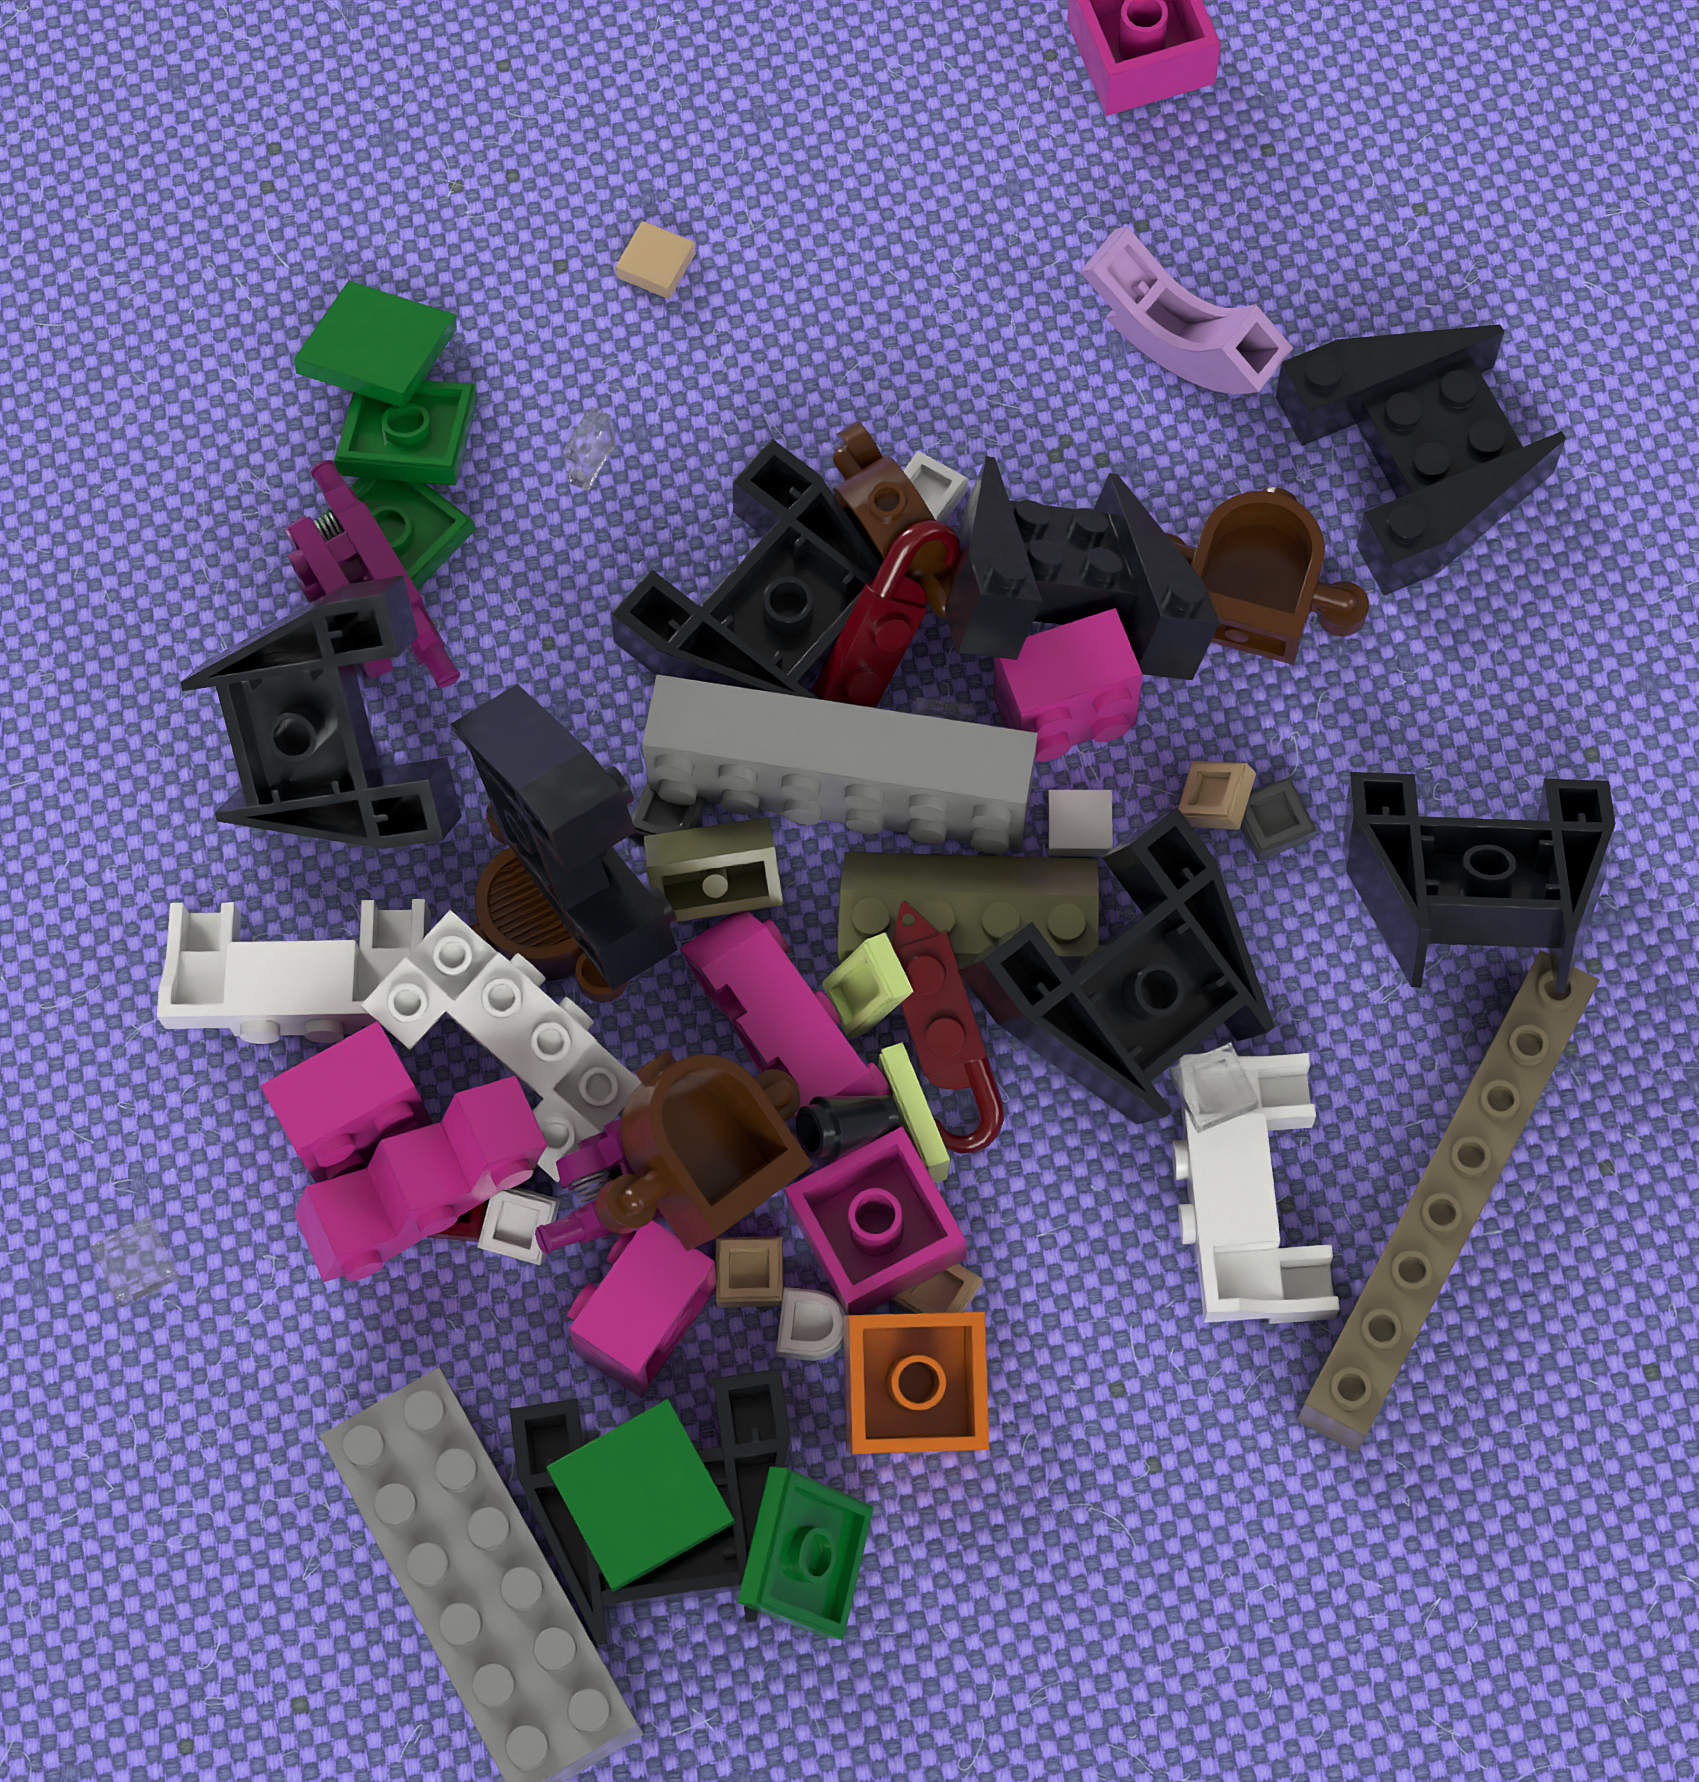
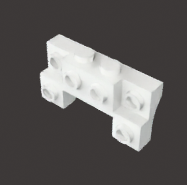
M412 899V910H378L374 900H361L359 947L355 940L240 942L241 914L234 902L221 903V913H189L183 903H170L167 951L164 970L159 984L157 1018L165 1029L230 1028L234 1036H240L243 1041L256 1044L277 1042L279 1035H305L306 1039L320 1043L341 1041L344 1038V1034H355L362 1030L363 1026H369L377 1021L360 1005L430 932L431 912L425 899Z
M449 910L360 1006L379 1021L382 1026L410 1051L446 1012L450 1018L542 1099L532 1111L547 1143V1147L537 1165L554 1181L558 1182L560 1178L556 1161L569 1153L579 1150L578 1143L582 1140L601 1133L605 1129L604 1126L610 1123L625 1107L630 1095L641 1084V1081L596 1041L597 1039L588 1032L595 1022L580 1007L567 997L559 1004H556L539 988L546 978L519 953L509 961Z
M1202 1053L1183 1055L1178 1059L1177 1074L1183 1134L1182 1140L1172 1141V1162L1175 1180L1187 1181L1189 1204L1179 1205V1229L1182 1245L1193 1244L1195 1264H1198L1204 1323L1268 1318L1269 1324L1336 1319L1340 1310L1338 1296H1334L1330 1269L1333 1259L1332 1244L1278 1248L1280 1233L1268 1131L1313 1127L1316 1112L1315 1104L1310 1103L1307 1078L1310 1067L1309 1053L1274 1056H1231Z

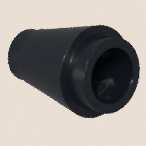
M889 1095L817 1096L810 1101L809 1105L799 1109L796 1116V1133L800 1146L808 1157L812 1159L822 1158L824 1161L833 1162L898 1129L900 1122L899 1112L896 1103Z

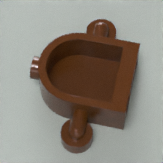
M856 421L837 433L841 446L833 453V463L845 481L834 487L833 493L882 565L891 545L902 531L916 523L936 520L901 467L889 455L882 457L869 432L860 421ZM935 540L925 543L918 549L906 573L911 575L924 589L927 597L925 606L929 604L938 616L946 617L944 610L952 568H947L944 565L946 553L944 544Z
M1267 487L1262 491L1246 492L1224 501L1211 513L1205 522L1197 548L1187 546L1176 535L1165 533L1206 585L1220 622L1211 643L1294 665L1311 612H1316L1321 627L1335 636L1345 637L1353 635L1365 624L1369 610V600L1367 594L1360 586L1347 581L1335 582L1333 584L1319 581L1325 552L1323 534L1313 515L1297 502L1296 497L1289 491L1276 487Z
M489 802L487 809L492 807L491 802ZM487 814L489 829L493 837L500 843L508 845ZM511 848L505 849L490 861L479 878L475 892V910L478 922L469 927L509 961L519 953L546 978L544 982L559 980L576 973L578 987L588 999L605 1003L620 997L626 990L628 981L613 991L568 933Z
M669 1049L635 1071V1074L641 1081V1084L630 1095L621 1120V1140L624 1153L636 1175L625 1174L602 1186L596 1197V1213L601 1223L607 1229L618 1234H627L647 1225L653 1219L658 1207L687 1251L720 1236L813 1165L784 1122L795 1115L800 1105V1091L795 1080L786 1072L778 1069L766 1070L753 1077L737 1063L727 1058L710 1054L693 1055L676 1061Z

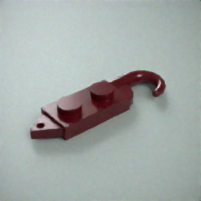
M928 520L913 524L902 531L896 538L872 585H865L812 688V691L819 700L872 708L877 707L927 611L925 607L927 597L924 589L906 571L918 549L925 543L935 540L942 542L945 546L944 565L947 568L954 567L960 554V540L953 528L940 521Z
M903 900L899 908L892 947L914 991L901 1002V1006L924 1076L927 1077L931 1084L941 1089L960 1090L971 1088L980 1116L979 1125L975 1131L964 1136L953 1135L944 1128L940 1120L935 1118L934 1121L946 1149L959 1154L976 1153L988 1147L1000 1134L1004 1122L1003 1101L964 979L958 972L960 967L948 930L939 931L907 901ZM905 914H911L914 916L915 921L908 925L903 922L902 917Z

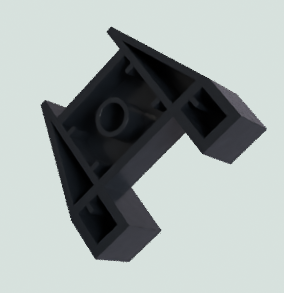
M1500 324L1337 339L1281 363L1275 398L1301 446L1357 424L1397 497L1396 500L1364 512L1356 544L1383 596L1440 573L1555 472L1566 440L1563 432L1560 431L1523 447L1481 374L1494 368L1505 332Z
M772 439L733 481V513L764 537L701 606L693 602L654 570H651L611 613L613 640L615 644L655 675L818 699L806 688L821 673L865 585H872L881 564L822 477Z
M986 456L962 515L958 536L960 540V554L955 566L952 568L944 610L957 653L1017 660L1033 622L1064 625L1116 608L1142 675L1193 680L1220 622L1204 581L1118 474L1109 473L1094 509L1042 505L1031 500L1011 501L1008 499L995 457Z
M404 575L342 585L210 658L180 682L182 691L216 686L242 789L237 790L215 812L217 822L387 849L444 840L460 820L462 815L448 757L379 767L354 666L356 663L398 657L418 637Z
M518 684L452 722L451 727L472 755L492 807L486 810L489 818L580 950L613 991L677 951L678 948L669 925L676 921L677 918L669 901L657 887L648 891L612 847L636 832L627 805L634 801V796L619 770L615 766L604 770L590 751Z
M1350 772L1343 826L1346 872L1411 987L1421 988L1428 944L1549 948L1555 993L1566 992L1605 880L1616 824L1609 781L1544 779L1537 820L1419 816L1415 774Z
M1178 808L1148 821L1102 858L1141 910V913L1070 970L1065 967L1033 922L1007 932L958 970L997 1025L1136 1125L1164 1118L1172 1112L1151 1081L1222 1023L1225 1024L1237 1042L1268 1033L1275 1027L1217 861Z
M781 1369L713 1378L722 1446L696 1451L735 1523L614 1592L611 1590L546 1468L548 1465L588 1444L583 1407L578 1399H570L509 1409L517 1477L597 1646L604 1652L614 1650L609 1614L611 1609L741 1590L769 1468H789L792 1452ZM744 1606L745 1620L749 1630L759 1629L762 1613Z

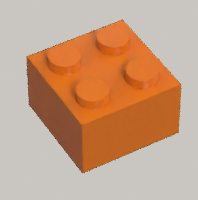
M985 1312L843 1316L847 1452L851 1454L989 1450Z

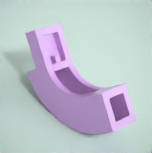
M1128 226L1115 229L1080 271L1084 278L1112 308L1106 319L1122 336L1163 368L1201 387L1228 394L1259 392L1294 349L1257 304L1238 308H1224L1210 304L1190 293L1167 273Z

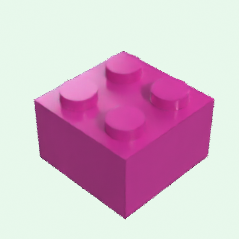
M1068 0L1067 24L1105 116L1216 84L1221 43L1202 0Z
M1116 608L1027 636L1017 660L995 657L994 701L1004 727L1038 733L1035 757L1037 761L1045 762L1056 759L1067 753L1071 746L1091 739H1095L1096 742L1112 741L1127 733L1131 726L1136 725L1142 672Z
M379 1021L260 1085L296 1153L316 1183L365 1169V1162L371 1160L380 1140L433 1124L415 1085Z
M903 1126L784 1188L788 1208L846 1315H863L888 1302L901 1292L913 1286L916 1287L944 1272L947 1268L967 1260L966 1239Z
M654 1220L639 1228L637 1232L621 1234L607 1257V1262L613 1265L598 1287L590 1282L583 1288L567 1315L574 1320L569 1330L576 1355L640 1398L647 1391L716 1291L715 1261L696 1248L687 1251L675 1234Z

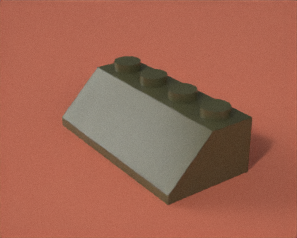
M844 852L839 901L837 947L839 965L865 940L886 933L892 945L899 908L903 900L907 901L939 931L948 930L960 969L1004 934L1030 922L1034 923L1068 970L1099 946L1098 859ZM905 914L902 917L903 922L908 925L915 921L914 916L911 914Z

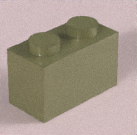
M769 817L644 836L646 868L650 890L655 887L661 890L675 912L677 920L674 922L783 905Z

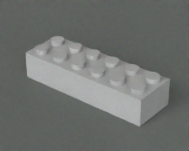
M656 674L642 749L649 789L656 790L661 799L672 804L691 805L695 803L696 796L706 798L707 802L720 804L723 809L735 814L752 815L757 813L758 810L781 813L782 811L786 819L799 824L812 825L819 823L820 820L845 823L846 827L850 830L863 834H878L884 829L908 833L910 838L922 843L940 844L945 839L970 843L974 849L981 852L1001 854L1007 852L1008 849L1022 851L1033 785L1038 733Z
M439 1367L319 1435L505 1782H566L644 1735L450 1383Z

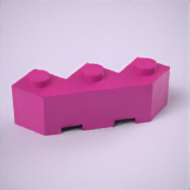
M749 911L733 913L679 948L706 998L730 1020L756 1069L760 1073L770 1069H778L786 1072L795 1080L800 1091V1105L793 1116L795 1120L799 1109L809 1105L810 1101L817 1096L893 1095L888 1082L880 1070L872 1062L865 1066L837 1027L841 1020L827 996L821 990L813 993L786 954L790 952L789 946L777 926L770 919L761 923Z
M516 1075L455 1093L441 1122L380 1140L367 1168L305 1187L294 1214L323 1282L345 1276L347 1281H357L376 1273L383 1267V1263L425 1237L448 1229L457 1222L458 1217L502 1190L513 1188L525 1182L533 1175V1169L546 1149L547 1143Z

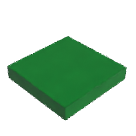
M348 281L295 356L296 374L405 408L456 332V314Z
M423 380L405 408L353 392L334 459L335 467L340 476L456 486L478 401L476 384Z
M359 477L350 486L359 501L365 502L417 591L476 530L474 521L426 483ZM327 509V510L320 516V518H322V520H323L324 524L326 525L328 531L330 532L331 536L334 537L333 534H332V531H331L330 527L328 526V524H327V522H326V520H325V518H324V515H327V517H328L330 523L332 524L334 530L336 531V533H337L338 535H339V533H338V531H337V529H336V527H335V525H334L332 519H331L330 516H329V509ZM318 519V520H317V523L319 524V526H320V528H321L323 534H324L325 537L327 538V540H329L328 537H327V534H326V532H325V530H324V528L322 527V525H321V523H320V521H319V519Z
M668 1399L546 1467L613 1592L735 1523Z
M770 1467L737 1603L825 1639L843 1640L871 1522L873 1506L789 1468Z

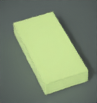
M886 933L865 940L822 982L823 989L841 1020L840 1024L846 1037L848 1036L849 1039L869 1032L914 992Z
M901 1042L881 1049L878 1069L892 1090L893 1095L890 1097L898 1108L899 1128L903 1126L934 1184L948 1178L950 1158L904 1044Z

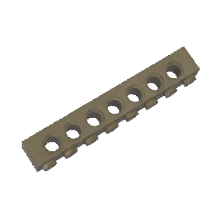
M1542 950L1539 951L1297 1418L1298 1422L1356 1453L1358 1452L1600 979L1574 967L1566 992L1555 993L1550 954Z

